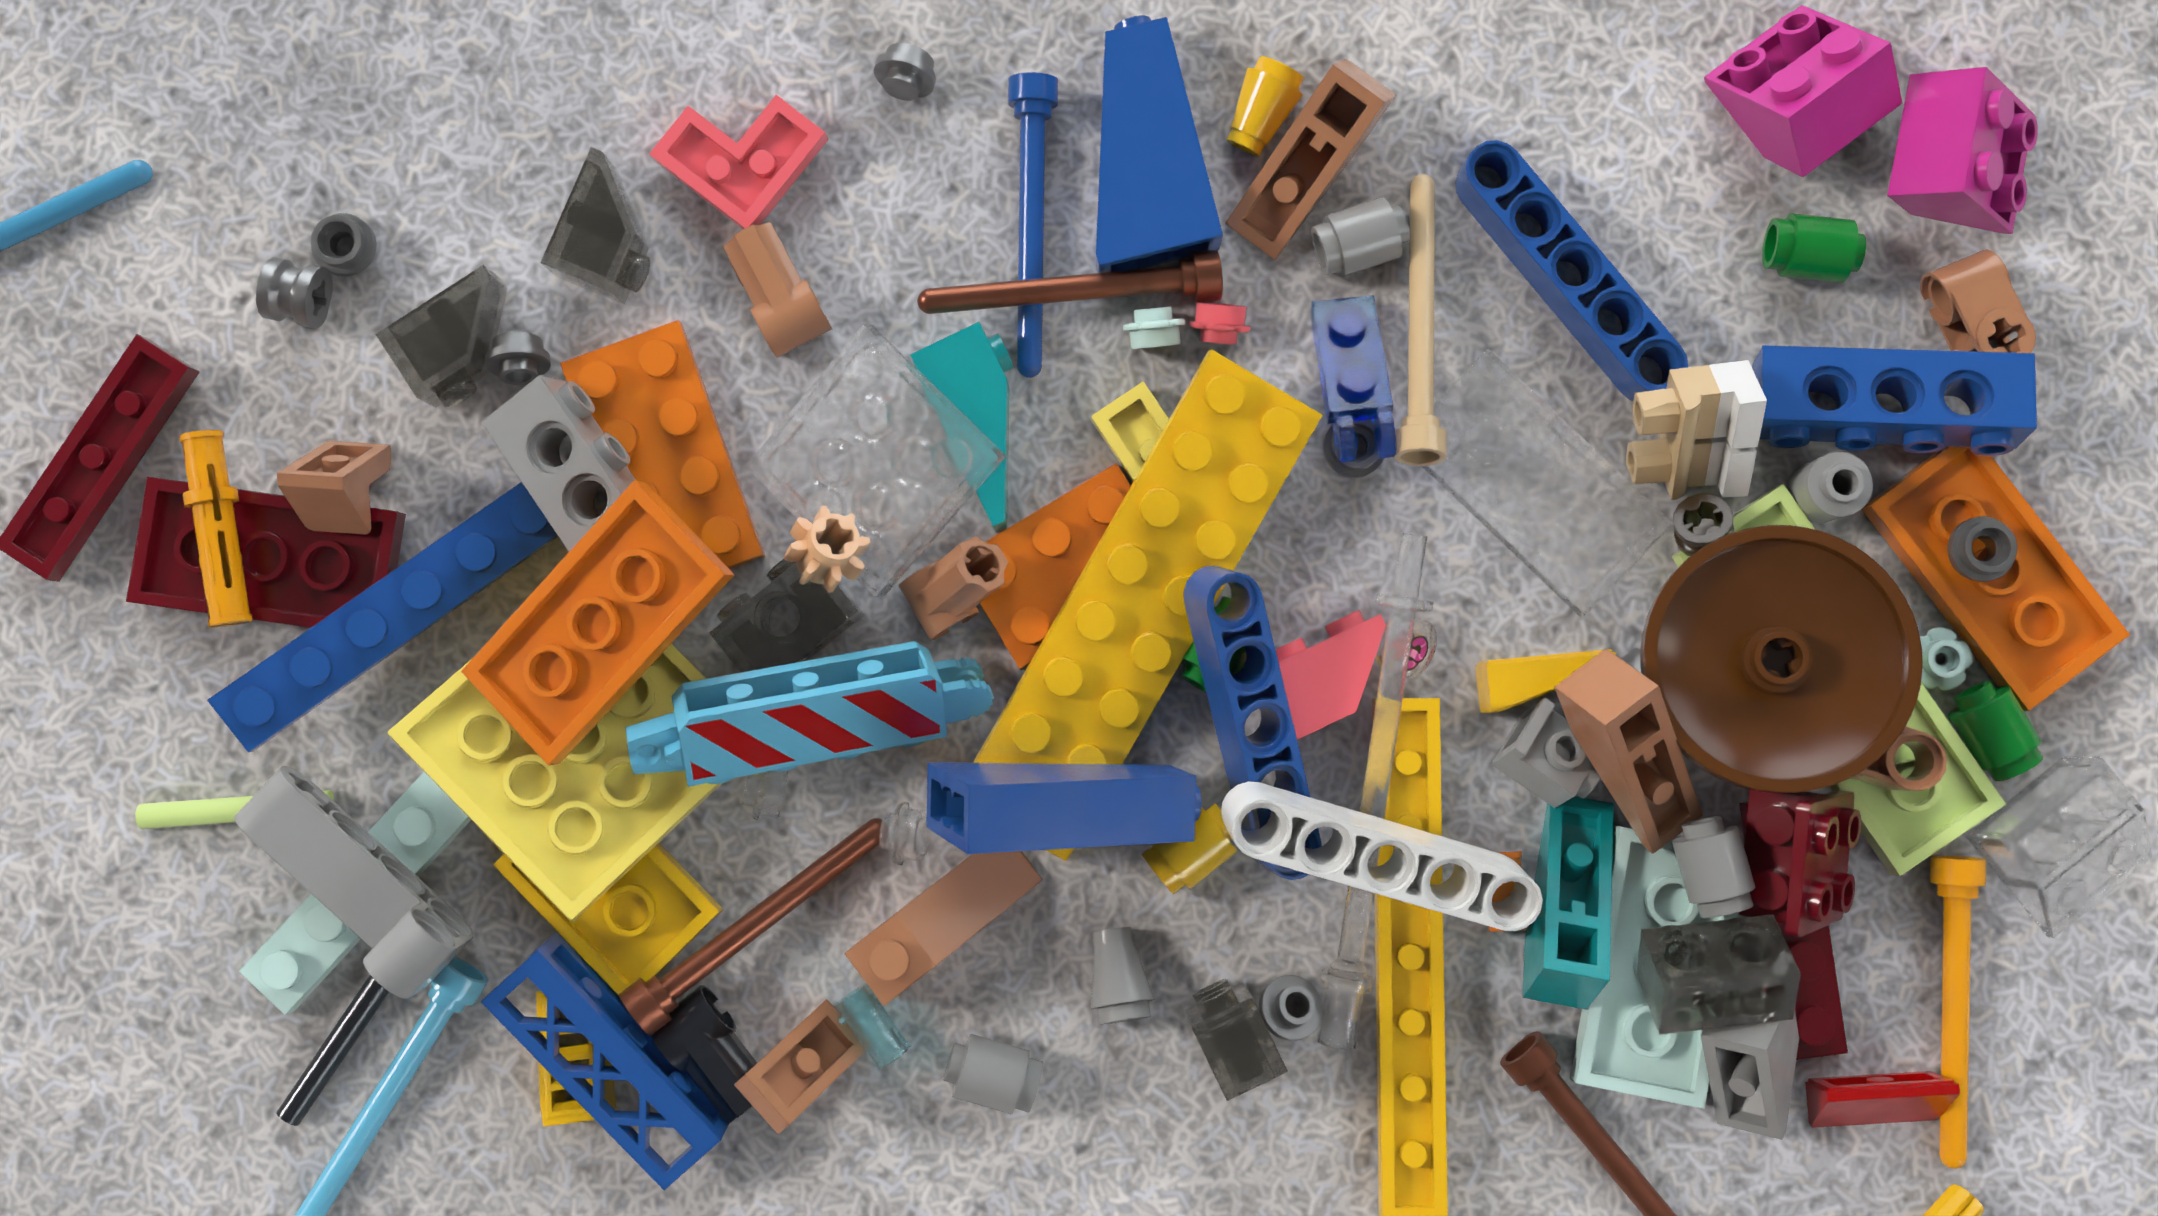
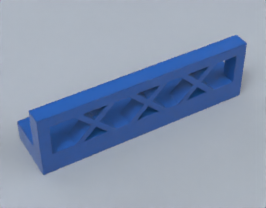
M557 931L540 944L520 966L481 1001L497 1020L663 1190L667 1189L722 1140L729 1124L725 1122L687 1070L681 1072L667 1061L651 1036L639 1026L629 1013L620 997ZM528 977L547 997V1018L524 1016L506 996ZM560 1011H561L568 1019L559 1018ZM539 1031H547V1039ZM559 1032L582 1033L593 1044V1065L570 1064L559 1052ZM605 1058H606L613 1066L605 1065ZM586 1079H593V1086ZM605 1080L629 1081L639 1092V1111L615 1110L604 1099ZM650 1105L658 1112H650ZM631 1126H639V1133ZM650 1127L674 1128L691 1146L668 1165L650 1146Z

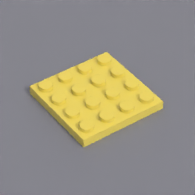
M672 644L560 764L548 766L461 671L468 663L387 732L391 739L572 924L722 784L705 783L688 787L685 771L633 773L627 747L626 727L674 712L671 696L681 684L706 679Z

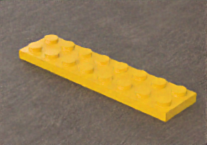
M1208 350L973 763L1123 764L1183 660L1182 657L1193 642L1184 605V589L1187 580L1195 571L1205 566H1218L1234 571L1323 415L1216 351ZM1226 584L1222 585L1217 590L1214 597V604ZM1074 848L1050 849L1046 851L1067 861Z

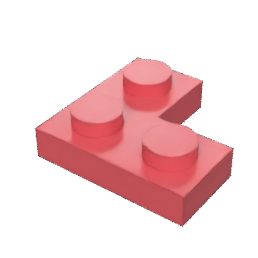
M775 95L737 143L690 106H687L649 155L657 164L737 226L745 229L753 224L761 225L829 139L825 131L778 95Z

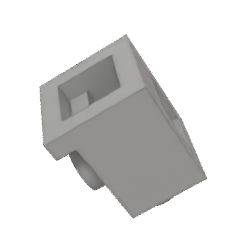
M1543 698L1522 713L1491 765L1556 808L1576 795L1582 799L1585 798L1595 788L1601 778L1571 732L1567 719L1553 710L1556 704L1547 698Z

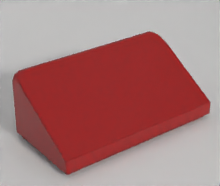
M1931 1071L1808 1078V1082H1805L1808 1121L1812 1128L1932 1121L1938 1119L1960 1095L1958 1083Z

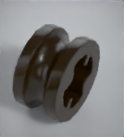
M1696 494L1687 497L1678 504L1673 513L1674 538L1678 548L1684 554L1691 557L1702 547L1733 533V512L1730 505L1721 497L1712 494ZM1702 519L1714 520V526H1709L1705 535H1698L1693 532V527H1698Z

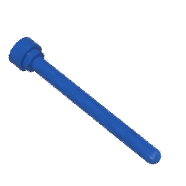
M1027 72L1014 74L1008 78V105L1014 108V118L1020 120L1018 280L1043 278L1045 121L1051 119L1052 109L1058 106V78L1045 73ZM1043 304L1018 306L1017 369L1026 378L1037 376L1042 369Z

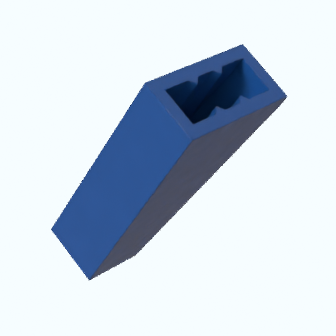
M1145 15L1134 16L1117 23L1114 30L1105 32L1096 238L1097 273L1143 269L1187 258L1190 256V252L1220 249L1223 232L1167 17L1151 20L1149 16Z
M953 762L927 764L926 827L966 854L1194 841L1195 821L1199 819L1202 809L1201 793L1196 784V775L1171 765Z

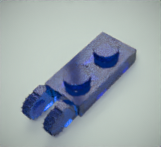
M1374 295L1312 301L1310 309L1327 424L1333 425L1339 462L1355 461L1358 441L1356 432L1353 429V422L1372 420L1374 444L1378 450L1379 458L1395 457L1397 443L1392 414L1394 405Z

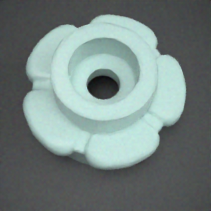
M1170 306L1134 310L1135 323L1123 325V331L1129 330L1131 349L1181 344L1179 325H1184L1185 320L1183 318L1172 319V309Z
M1933 628L1927 632L1926 636H1920L1923 661L1921 682L1925 688L1933 689L1937 686L1941 690L1954 689L1966 679L1965 670L1972 665V652L1969 645L1965 641H1959L1956 638V633L1950 629ZM1939 653L1945 656V663L1943 665H1938L1935 661L1936 655Z

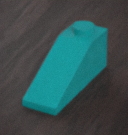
M977 322L910 354L991 524L995 532L998 533L1008 528L1010 389L1004 372L1013 369L1014 365L999 334L987 338L980 322Z
M1576 796L1556 808L1547 803L1534 882L1541 890L1543 901L1541 911L1536 920L1526 929L1522 998L1586 1010L1610 981L1614 803L1587 798L1582 799Z

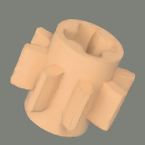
M821 506L814 517L813 524L802 517L796 520L790 530V534L797 541L790 544L784 554V560L796 562V566L801 573L800 584L804 585L809 581L824 584L828 593H832L840 583L842 575L853 581L857 579L865 567L863 562L857 557L864 553L871 542L870 538L859 537L858 530L854 525L855 516L852 513L846 517L839 514H830L827 506Z

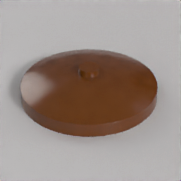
M1767 525L1733 532L1702 547L1684 561L1670 575L1655 597L1646 617L1640 648L1641 673L1659 685L1681 753L1703 771L1722 781L1741 788L1767 793H1795L1832 786L1855 776L1876 762L1894 744L1908 723L1917 702L1923 669L1922 646L1914 614L1905 596L1890 575L1869 555L1845 540L1823 531L1791 525Z

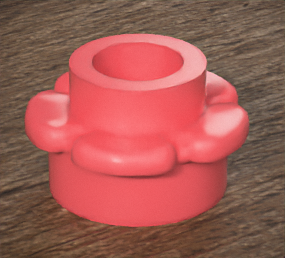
M1197 302L1195 320L1188 323L1191 328L1200 329L1199 341L1210 343L1237 344L1238 332L1248 333L1251 330V326H1245L1247 307L1239 305Z

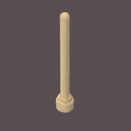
M1419 174L1410 183L1408 416L1401 420V427L1395 431L1394 458L1397 462L1406 465L1427 466L1446 460L1447 431L1440 427V419L1434 416L1435 183L1429 175Z

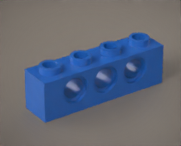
M1763 345L1751 366L1767 399L1759 439L1769 440V444L1777 448H1798L1808 445L1810 441L1835 442L1837 448L1847 451L1867 450L1874 448L1877 444L1903 445V449L1907 452L1932 453L1944 449L1945 446L1971 447V452L1976 455L1996 456L2010 453L2037 429L2035 353ZM1822 392L1829 395L1836 404V410L1827 411L1816 407L1811 402L1808 393ZM1876 394H1888L1895 397L1900 402L1903 412L1893 413L1885 410L1878 403ZM1944 396H1954L1964 401L1969 408L1970 415H1960L1953 412L1947 406Z

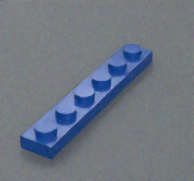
M520 482L207 701L248 753L253 752L559 536L523 483Z

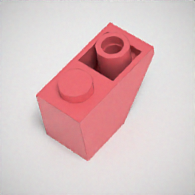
M1357 610L1324 626L1330 638L1307 648L1302 637L1275 649L1297 740L1357 711L1386 628L1381 614L1364 621L1360 610Z

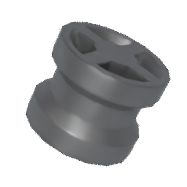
M276 257L270 258L262 267L257 281L256 305L258 313L265 319L282 321L286 317H291L300 326L314 329L319 328L327 318L333 293L331 273L328 268L310 264L303 269L295 268L290 260Z

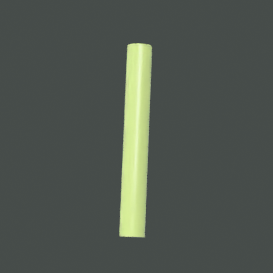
M322 790L334 801L332 790ZM253 796L139 804L135 813L136 824L140 829L233 823L235 822L234 816Z

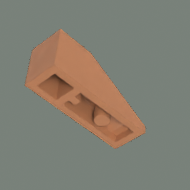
M1348 59L1332 64L1225 224L1276 260L1362 146L1397 95Z
M1604 649L1554 687L1571 732L1641 843L1648 851L1654 854L1683 832V824L1698 820L1703 816L1680 747L1676 742L1677 738L1659 685L1609 650Z
M1021 851L971 854L844 954L882 1005L885 1006L1043 879Z

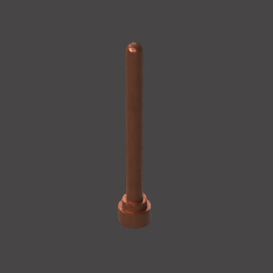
M1217 249L1190 252L1189 258L1179 259L1178 266L928 288L919 294L917 304L922 312L937 314L1180 291L1182 297L1192 296L1194 302L1216 301L1222 298V267Z
M880 818L870 819L661 979L656 975L646 982L639 978L623 990L619 997L639 1026L651 1036L672 1020L669 1013L679 1006L676 999L882 843L889 834L887 823Z
M1536 1031L1528 1034L1503 1055L1500 1065L1518 1086L1526 1085L1531 1092L1539 1090L1643 1216H1677L1559 1075L1561 1066L1556 1062L1558 1053L1541 1032Z

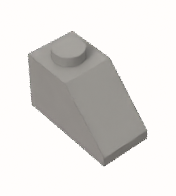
M1727 979L1700 1034L1717 1124L1782 1140L1787 1129L1799 1043L1792 992L1774 989L1765 985H1754Z

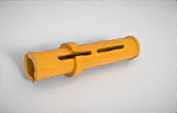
M199 430L186 432L179 436L183 448L189 491L183 493L184 506L192 508L199 563L209 616L208 627L232 626L253 621L252 614L249 611L242 555L233 503L239 501L237 487L230 486L223 444L224 433L222 430Z

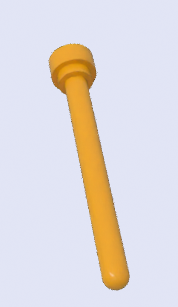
M1932 855L1930 856V882L1937 884V896L1943 897L1940 1075L1954 1080L1955 1083L1959 1084L1960 1095L1940 1116L1939 1157L1941 1162L1948 1168L1958 1169L1964 1166L1967 1161L1971 899L1979 898V886H1986V859L1968 856Z

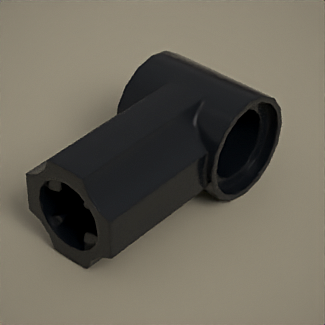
M700 985L678 1002L679 1006L669 1013L672 1020L653 1033L651 1038L670 1064L681 1072L687 1070L725 1122L729 1124L752 1107L750 1102L734 1084L754 1067L757 1062L734 1033L736 1025L728 1011L721 1014L714 1005L718 1000L716 995L706 986Z

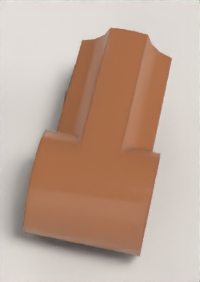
M771 222L761 225L753 224L734 234L733 238L723 246L740 283L744 286L754 305L750 307L751 313L776 358L832 330L806 279L801 280Z
M975 536L960 543L951 552L946 554L945 557L916 571L898 586L930 641L950 632L948 627L959 621L964 624L979 613L976 606L1005 584L1003 577L1004 569L1009 563L997 544L986 543L978 536Z

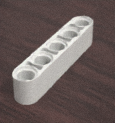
M1248 781L1236 785L1227 793L1222 802L1221 815L1226 829L1241 852L1252 858L1504 931H1517L1526 928L1536 920L1541 911L1543 899L1540 888L1513 859L1503 854L1260 782ZM1257 808H1268L1271 810L1267 824L1261 829L1255 831L1241 829L1245 815L1251 810ZM1323 826L1333 828L1332 836L1324 846L1316 849L1305 848V840L1313 830ZM1384 845L1394 846L1393 854L1386 863L1377 867L1367 866L1370 855L1378 847ZM1448 863L1454 864V871L1449 879L1437 885L1430 884L1431 876L1437 868ZM1510 881L1514 882V888L1507 898L1502 901L1492 902L1493 894L1499 886Z

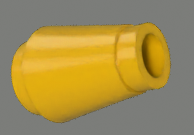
M1260 56L1254 68L1246 69L1230 127L1231 131L1226 141L1253 156L1260 157L1264 147L1268 145L1303 97L1299 89L1304 77L1293 68L1277 60Z

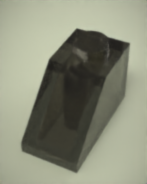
M591 147L540 263L560 279L625 305L630 291L638 292L647 279L651 264L650 258L646 256L649 247L616 167L602 151Z
M485 265L472 271L375 334L416 398L435 408L441 404L444 407H452L467 400L477 390L475 382L489 374L485 366V355L491 349L492 339L498 334L508 288L502 279Z

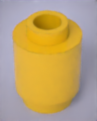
M1214 803L1206 811L1202 807L1200 817L1195 821L1194 841L1155 843L1141 855L1174 895L1185 885L1191 890L1233 856L1237 850L1230 842L1232 838L1223 823L1221 809Z

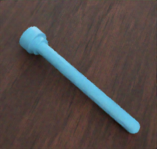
M454 957L430 983L432 987L428 992V996L431 1001L295 1216H326L454 1012L461 1013L466 1005H474L489 982L488 977L464 960Z

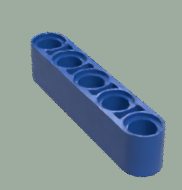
M1498 140L1485 141L1476 146L1460 168L1455 181L1456 193L1462 204L1625 397L1634 401L1636 392L1666 389L1669 370L1688 368L1687 355L1682 346L1516 149L1508 143ZM1482 166L1492 168L1499 174L1502 187L1494 189L1484 187L1478 182L1474 169ZM1528 214L1533 216L1541 226L1542 235L1540 237L1524 235L1516 225L1515 215ZM1566 261L1576 266L1581 273V286L1567 285L1560 280L1556 270L1557 262ZM1599 309L1610 310L1619 317L1622 325L1620 335L1608 334L1601 328L1597 317ZM1640 357H1647L1658 363L1662 370V380L1659 385L1649 383L1642 377L1639 372Z
M1218 566L1202 567L1195 571L1187 580L1184 589V605L1230 790L1236 785L1248 781L1261 783L1267 774L1275 771L1276 780L1274 787L1311 797L1261 590L1258 584L1248 575ZM1228 583L1231 589L1230 603L1224 611L1217 614L1214 609L1215 594L1222 585ZM1244 646L1246 650L1244 667L1240 672L1232 676L1229 671L1231 656L1237 649ZM1259 709L1261 712L1260 725L1253 734L1246 736L1244 727L1246 720L1252 712ZM1268 808L1251 810L1245 815L1241 829L1246 831L1261 829L1267 824L1271 810ZM1318 828L1308 835L1305 840V848L1316 849L1322 847ZM1253 858L1256 862L1284 879L1297 880L1309 875Z

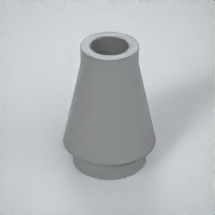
M1131 927L1094 932L1095 949L1091 1009H1098L1100 1025L1151 1017L1149 1001L1155 1000L1135 948Z

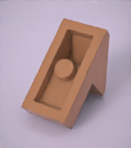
M328 440L277 472L278 487L304 526L309 530L368 534L371 530L370 484L390 471L391 445Z
M826 999L739 1079L734 1086L775 1132L779 1134L870 1046Z

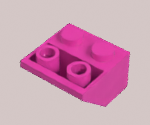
M1803 5L1783 16L1778 23L1744 48L1734 52L1728 60L1704 77L1705 83L1762 156L1801 177L1806 176L1903 104L1891 42Z
M1987 67L1910 74L1887 196L1910 215L2002 234H2013L2016 212H2020L2023 209L2027 197V184L2023 176L2027 151L2033 150L2038 136V125L2034 113Z

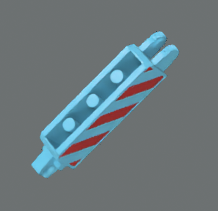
M916 641L682 683L671 696L674 712L626 727V740L634 774L685 771L688 787L705 783L720 784L736 777L767 771H788L799 765L835 758L851 759L866 752L898 746L913 747L925 741L947 737V723L968 720L971 716L977 718L980 714L984 715L985 711H990L989 707L993 705L992 700L994 697L989 684L986 685L985 680H983L985 676L980 663L977 664L976 659L971 660L970 657L963 659L961 657L960 660L953 658L933 662L929 649Z

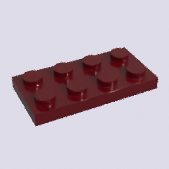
M147 476L126 602L208 613L192 508L185 507L183 493L189 491L188 482ZM237 489L239 501L233 503L252 620L311 628L398 567L406 518L404 513L370 507L371 530L368 534L313 531L304 526L284 495Z

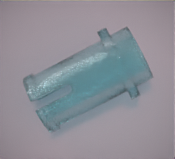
M867 983L859 986L835 1004L841 1014L837 1019L840 1025L848 1023L873 1060V1065L877 1070L894 1062L911 1047L909 1041L905 1040Z

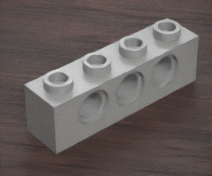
M539 375L481 423L567 550L570 551L636 479L627 467L630 463V457L625 448L614 436L607 432L604 433L591 415L595 411V406L587 393L573 381H563ZM568 435L571 440L572 450L568 460L563 464L559 455V448L562 440ZM603 486L607 493L608 501L606 509L599 516L594 507V498L596 492Z

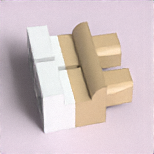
M1749 360L1669 370L1666 389L1635 393L1632 411L1633 422L1638 435L1659 434V439L1628 443L1626 466L1633 484L1664 482L1671 500L1683 497L1687 487L1711 485L1718 486L1722 498L1748 496L1757 454L1755 447H1758L1767 403V399Z

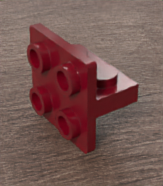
M1749 790L1744 848L1756 888L1750 891L1754 905L1749 909L1739 912L1738 915L1785 924L1786 935L1802 937L1841 920L1843 914L1849 912L1855 895L1854 876L1847 874L1849 850L1856 846L1861 831L1860 811L1853 809L1854 792L1838 790L1827 794H1819L1806 791L1767 793Z

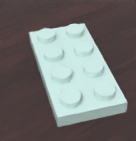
M1614 826L1610 981L1586 1010L1582 1009L1570 1080L1576 1084L1705 1109L1709 1077L1700 1034L1725 981H1727L1738 913L1713 918L1700 917L1697 904L1689 903L1672 844V841L1677 837L1652 854L1643 846L1633 829Z

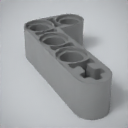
M282 766L234 816L239 828L256 845L372 948L364 957V966L369 974L392 994L404 999L413 997L427 987L473 938L472 929L454 909L319 787L297 770L288 766Z

